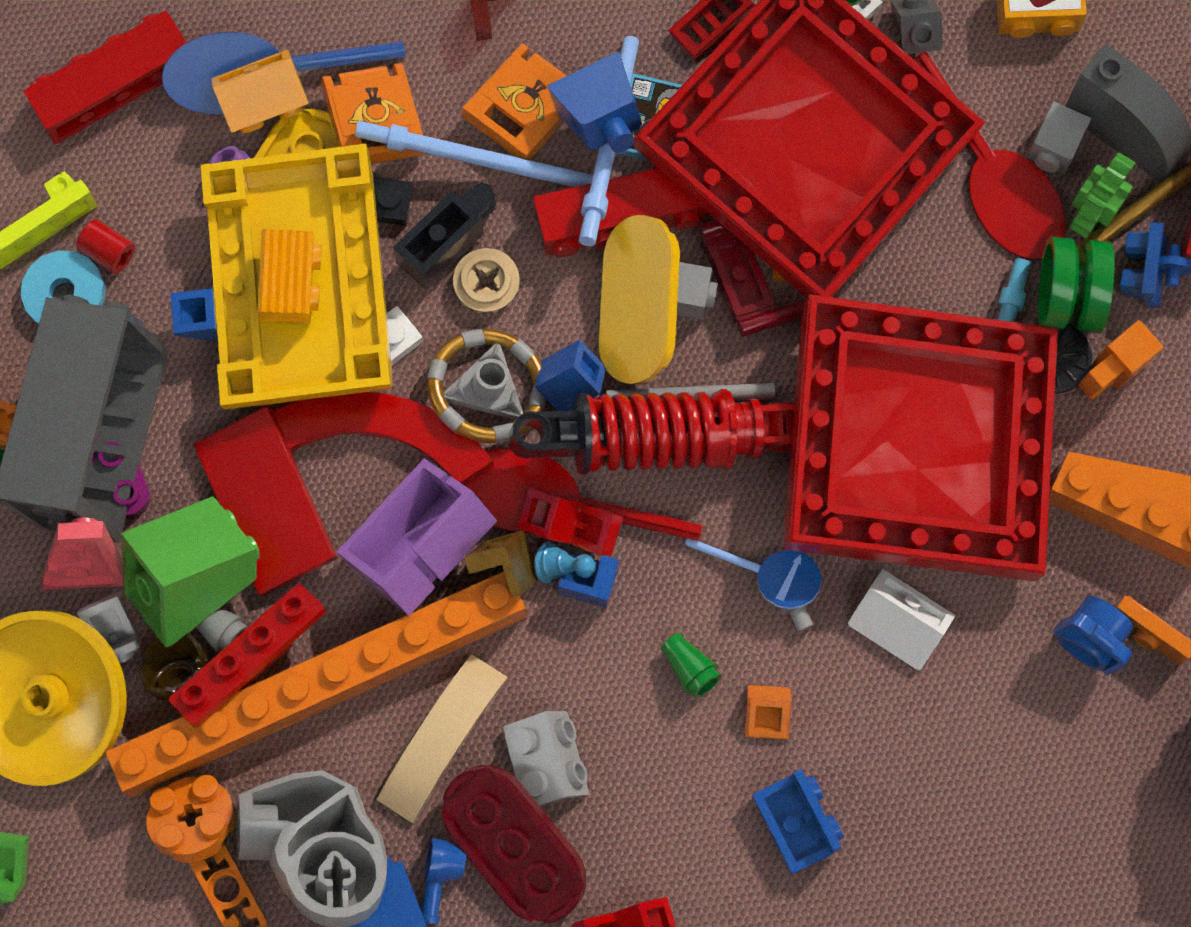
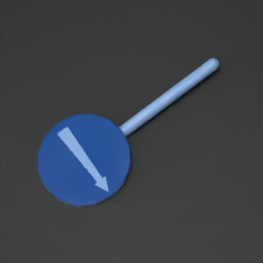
M690 539L685 540V544L688 547L758 573L759 591L766 601L776 607L785 609L801 608L812 602L820 591L822 582L820 569L812 558L802 552L791 550L776 552L766 558L762 565H759L702 542Z

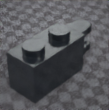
M483 182L477 183L473 189L470 188L461 198L452 190L393 246L396 263L425 291L484 235L483 223L490 217L489 214H493V211L496 210L495 206H497L494 200L495 193L493 192L492 185Z

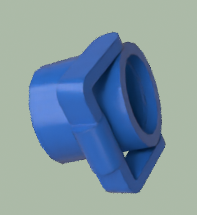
M1087 595L1076 612L1060 621L1053 630V633L1057 636L1058 643L1069 654L1087 666L1101 670L1106 675L1124 668L1132 655L1131 650L1123 644L1134 628L1132 622L1120 610L1095 596Z

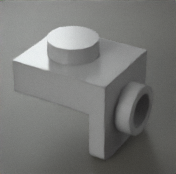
M118 592L77 610L79 619L88 623L105 638L117 656L119 663H123L135 655L134 650L139 648V636Z

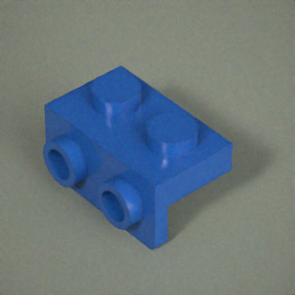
M802 769L793 772L792 775L752 794L751 797L791 875L842 849L839 840L843 839L844 835L835 817L832 814L827 817L825 816L818 802L824 797L813 775L806 777Z

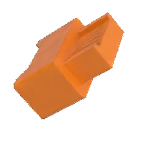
M1137 320L1103 349L1093 361L1095 368L1083 378L1078 386L1091 401L1110 385L1119 390L1148 366L1150 361L1164 347L1140 320Z

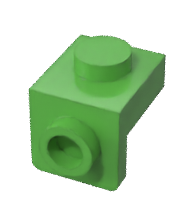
M0 832V904L14 901L26 886L29 836Z

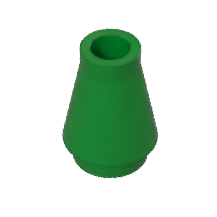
M681 633L674 634L661 646V651L667 657L685 693L690 692L694 698H699L713 689L721 680L722 676L717 671L718 664L688 642Z

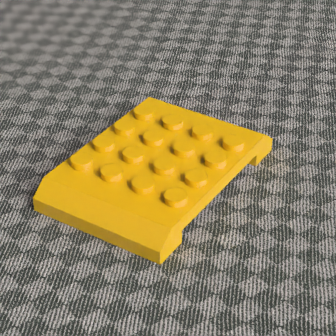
M367 144L201 165L203 202L208 214L220 364H217L220 406L223 410L392 389V363L374 182ZM262 229L313 232L314 245H322L321 270H313L312 285L320 286L319 311H311L310 323L259 321L257 311Z

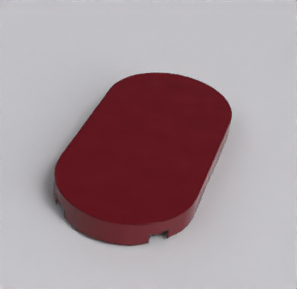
M479 765L471 767L455 777L444 793L443 824L450 837L465 852L470 862L506 906L518 917L531 922L535 920L543 923H554L568 916L580 903L586 889V870L583 861L569 841L523 785L508 771L496 766Z

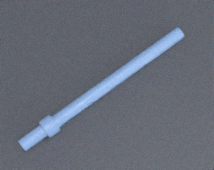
M627 36L623 39L620 53L629 83H631L639 46V40L633 36ZM608 143L599 147L590 192L583 199L581 214L584 219L579 242L584 246L595 245L600 221L606 217L609 203L606 193L615 152L612 151Z
M358 121L355 137L387 144L386 148L403 152L404 148L570 187L592 183V174L407 132V127L391 124V128Z

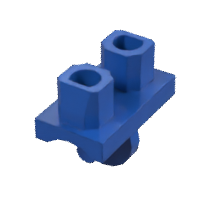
M1150 222L1149 231L1127 233V258L1145 259L1144 270L1124 269L1121 278V291L1123 295L1144 299L1147 307L1160 308L1164 275H1166L1165 286L1176 288L1178 287L1179 276L1191 274V260L1182 257L1183 247L1181 245H1170L1169 256H1166L1168 235L1163 233L1164 224Z

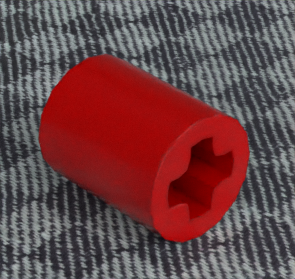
M99 219L90 221L81 231L76 242V249L113 275L120 273L133 257L136 247L133 242Z

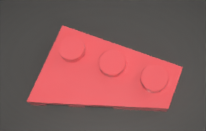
M81 517L72 520V523H58L42 574V590L124 586L122 559L103 521Z

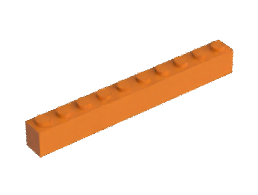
M503 571L421 608L409 616L406 615L238 691L197 728H194L184 717H181L106 751V755L121 791L133 798L527 618L526 608L520 596L512 597Z

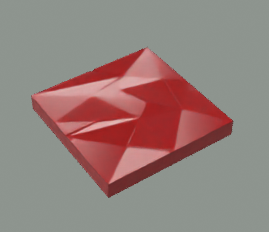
M760 0L635 136L632 146L804 297L807 298L809 294L833 297L986 122L847 1Z
M809 294L802 305L783 550L1035 582L1043 577L1046 571L1058 328Z

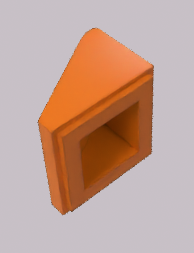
M759 685L747 686L745 737L788 740L792 701L790 688Z

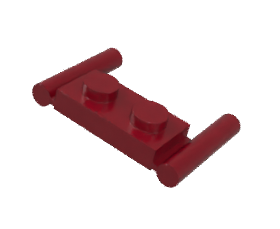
M716 219L698 224L700 237L705 242L704 250L734 322L737 321L741 337H746L802 317V305L806 299L776 309L756 256L751 249Z

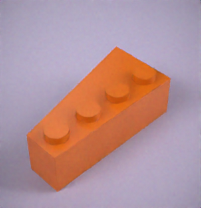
M1074 452L1066 454L1050 484L1049 504L1191 569L1190 475Z

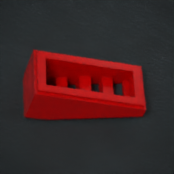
M700 0L668 32L696 61L728 36L755 4L751 0H732L738 6V9L733 13L722 0ZM714 6L727 18L722 24L709 11ZM702 16L715 29L710 35L697 22ZM689 26L702 38L703 41L699 45H696L684 32Z

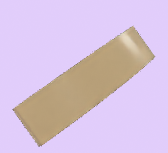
M471 654L419 727L381 790L377 801L414 824L437 789V783L482 714L487 712L508 677Z

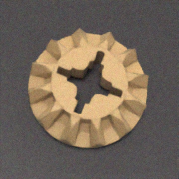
M491 248L474 250L465 255L455 268L453 275L454 291L463 306H468L478 314L480 312L496 313L506 305H511L513 298L519 291L520 278L517 266L507 254ZM476 272L485 277L496 273L494 285L498 292L488 287L477 291L480 284Z

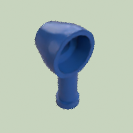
M431 838L425 866V888L421 907L425 922L439 924L440 921L438 913L443 883L462 879L466 862V854L459 847L448 841Z

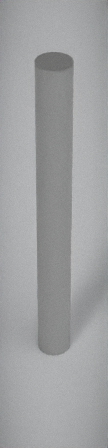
M775 383L607 390V394L611 398L616 394H623L628 398L629 395L639 393L643 397L648 393H655L660 397L663 393L671 392L676 396L678 393L687 392L693 397L697 392H705L711 397L714 392L720 389H727L731 392L734 401H746L747 399L774 400Z

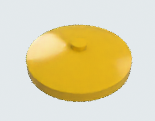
M34 610L17 613L0 620V775L14 782L32 786L56 785L84 775L107 756L106 751L113 748L124 723L127 704L126 685L117 656L97 630L83 620L64 612Z

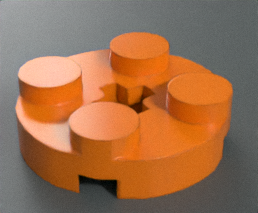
M210 775L183 778L166 787L157 789L150 797L151 806L146 818L147 831L156 849L162 854L164 852L166 855L173 856L175 861L182 863L199 862L218 853L224 847L222 841L228 836L229 831L233 834L237 823L236 808L229 793L218 784L216 778ZM192 812L202 813V816H198L195 819L196 824L188 827L186 822L182 821L186 815Z

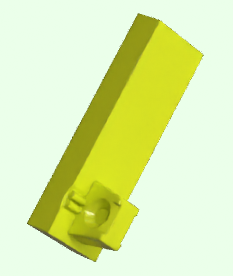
M65 171L61 172L44 184L50 197L48 201L0 231V270L98 206L81 179L75 182Z

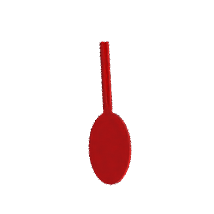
M927 52L920 53L913 59L953 93ZM978 131L968 142V146L977 158L969 177V193L975 214L985 231L1003 249L1022 259L1042 260L1049 236L1063 238L1065 236L1066 219L1060 197L1048 177L1034 163L1012 151H991Z
M510 448L486 450L485 452L493 460L494 465L464 484V486L474 492L497 520L492 527L508 532L522 531L517 526L529 487L621 515L623 516L622 524L695 541L700 540L703 525L580 497L575 480L560 464L550 458H521L515 455Z

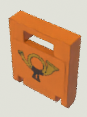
M521 44L462 107V117L513 156L530 160L564 123L556 112L547 85L567 75L537 53H534L526 61L530 48L525 44ZM494 107L523 128L516 138L490 119L493 116Z
M402 63L393 64L394 76H389L387 66L340 73L337 75L339 84L337 86L333 85L330 75L322 76V89L338 147L362 144L361 138L355 137L358 121L391 128V124L407 127V132L423 135ZM387 144L368 148L371 164L424 155L423 152L405 148L403 152L387 149Z

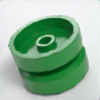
M1049 236L1043 252L1037 298L1039 326L1064 330L1072 317L1073 323L1079 332L1102 333L1108 320L1114 285L1115 263L1111 242L1087 240L1078 253L1074 239Z

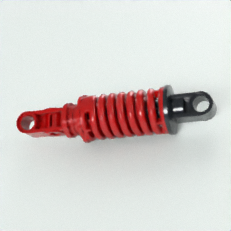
M720 389L714 392L711 397L705 392H697L693 397L687 392L678 393L676 396L671 392L663 393L660 397L655 393H648L644 397L639 393L629 395L628 398L623 394H616L612 398L608 394L592 398L590 395H586V393H576L572 411H529L521 414L509 431L508 445L515 455L525 459L574 457L579 474L597 472L601 466H605V462L608 470L616 471L620 467V458L621 464L626 471L635 469L637 463L642 470H649L653 463L657 469L663 470L668 467L669 462L674 469H681L685 463L691 469L697 468L701 463H704L707 468L723 467V470H730L733 467L736 455L759 458L762 451H791L795 403L761 405L758 399H747L745 403H736L731 392L727 389ZM525 426L536 429L540 435V442L536 444L526 443L520 437L519 429Z

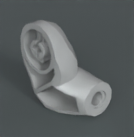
M320 770L293 773L237 794V859L269 861L283 893L291 899L300 914L314 923L326 927H352L366 921L379 907L386 886L387 855L383 837L366 815L357 787Z

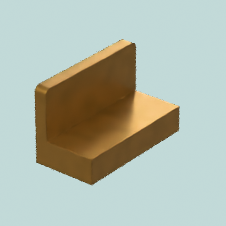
M524 530L484 541L464 557L469 574L502 565L512 597L522 595L538 580L535 573L534 560Z

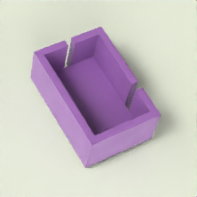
M424 458L336 552L365 583L409 616L434 590L435 586L432 582L436 578L442 581L497 520L472 490L451 476L449 477L444 471Z

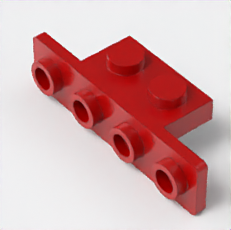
M296 584L169 697V702L194 728L199 727L234 694L248 687L293 646L291 643L322 617L326 609L301 584Z

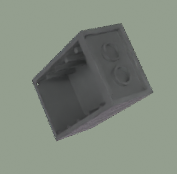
M64 295L62 300L46 297L0 466V502L42 530L56 532L58 523H72V520L76 518L88 517L97 521H103L112 541L120 543L128 506L117 503L113 493L116 491V484L122 480L135 481L169 352L157 339V335L148 331L143 326V321L135 318L129 312V307L113 301H104L103 306L89 304L86 299L74 295ZM115 442L118 443L120 446L108 445L105 443ZM95 452V453H96V456H95V461H94V466H93V464H92V457H93V453ZM98 452L104 453V460L106 462H114L119 456H123L124 459L117 467L108 468L100 462ZM130 485L121 486L118 490V497L124 501L131 499L133 488Z

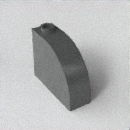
M1105 43L1080 73L1065 107L1090 117L1091 121L1087 127L1089 132L1117 152L1136 162V166L1161 183L1188 151L1191 145L1190 126L1177 103L1157 81Z

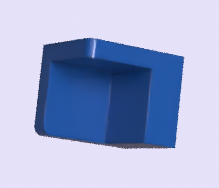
M578 340L542 360L535 388L557 411H569L573 409L576 393H586V395H590L592 398L600 395L606 369L603 363L581 340Z
M573 553L570 554L573 558H577V556H579ZM602 555L601 561L594 560L596 562V570L588 578L578 576L576 571L562 576L557 585L558 595L607 608L619 569V559Z

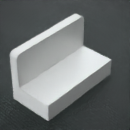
M882 569L848 624L913 668L921 670L956 615Z

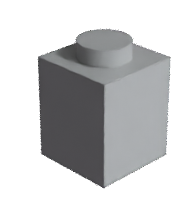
M1053 101L1027 158L1034 161L1037 167L1046 172H1059L1065 175L1091 118Z
M680 262L677 315L703 320L705 307L714 308L718 283L710 282L712 268Z

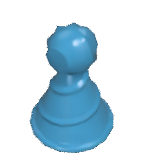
M550 541L543 543L535 555V573L542 583L549 584L564 575L571 574L573 571H576V574L582 578H588L596 570V562L591 556L581 554L577 558H573L554 542Z

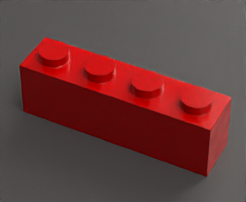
M167 10L159 14H151L144 17L135 28L126 33L110 36L103 42L101 47L94 51L73 57L65 67L55 73L39 76L23 92L56 145L162 85V72L166 61L175 50L187 42Z
M658 168L609 179L606 193L609 201L606 217L600 221L595 246L597 248H605L606 242L614 228L631 216L645 215L658 218L667 224L665 225L667 228L676 226L677 229L684 230L693 228L700 224L701 220H705L707 211ZM591 183L533 196L534 211L545 256L555 254L556 257H567L579 252V248L588 247L579 242V237L584 219L581 214L584 196L590 192Z

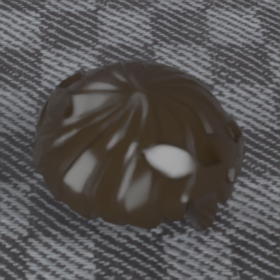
M188 633L175 644L165 647L156 636L152 643L144 647L145 658L143 659V666L139 668V675L147 693L160 700H169L172 694L208 663L207 654L200 643Z

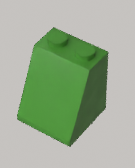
M213 496L121 533L124 594L165 647L175 644L257 579V560L260 558V553L255 540L250 535L246 536L237 525L233 513L228 509L224 510Z

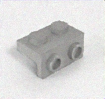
M544 711L503 726L515 777L540 807L568 798H577L589 794L586 783L588 779L587 770L582 761H580L575 742L576 729L566 711Z

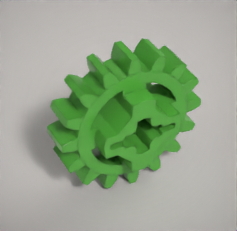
M1118 152L1107 169L1097 164L1074 199L1072 205L1079 209V212L1069 229L1087 239L1098 222L1108 227L1133 188L1125 180L1136 162Z

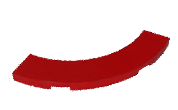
M361 392L298 400L273 411L291 452L313 442L333 438L335 435L361 434V436L379 437L395 442L397 440L410 445L436 463L449 477L451 476L463 485L494 465L493 460L478 442L454 433L439 419L433 409L395 395Z

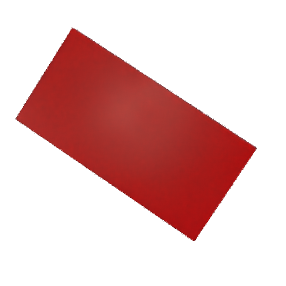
M265 406L193 444L219 504L224 510L228 509L233 513L238 527L246 536L250 535L258 546L260 558L257 560V579L253 582L260 596H266L338 559L272 408Z

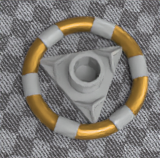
M481 328L462 332L443 344L431 360L426 379L431 405L439 419L447 427L466 439L495 444L508 441L509 431L515 421L491 428L477 426L467 422L448 403L516 420L523 414L501 347L509 350L526 365L530 372L533 388L526 412L545 411L547 399L535 388L542 362L536 352L524 341L509 333ZM484 344L493 345L457 381L443 392L442 384L447 364L456 353L462 349ZM525 426L520 428V436L526 433L532 427Z

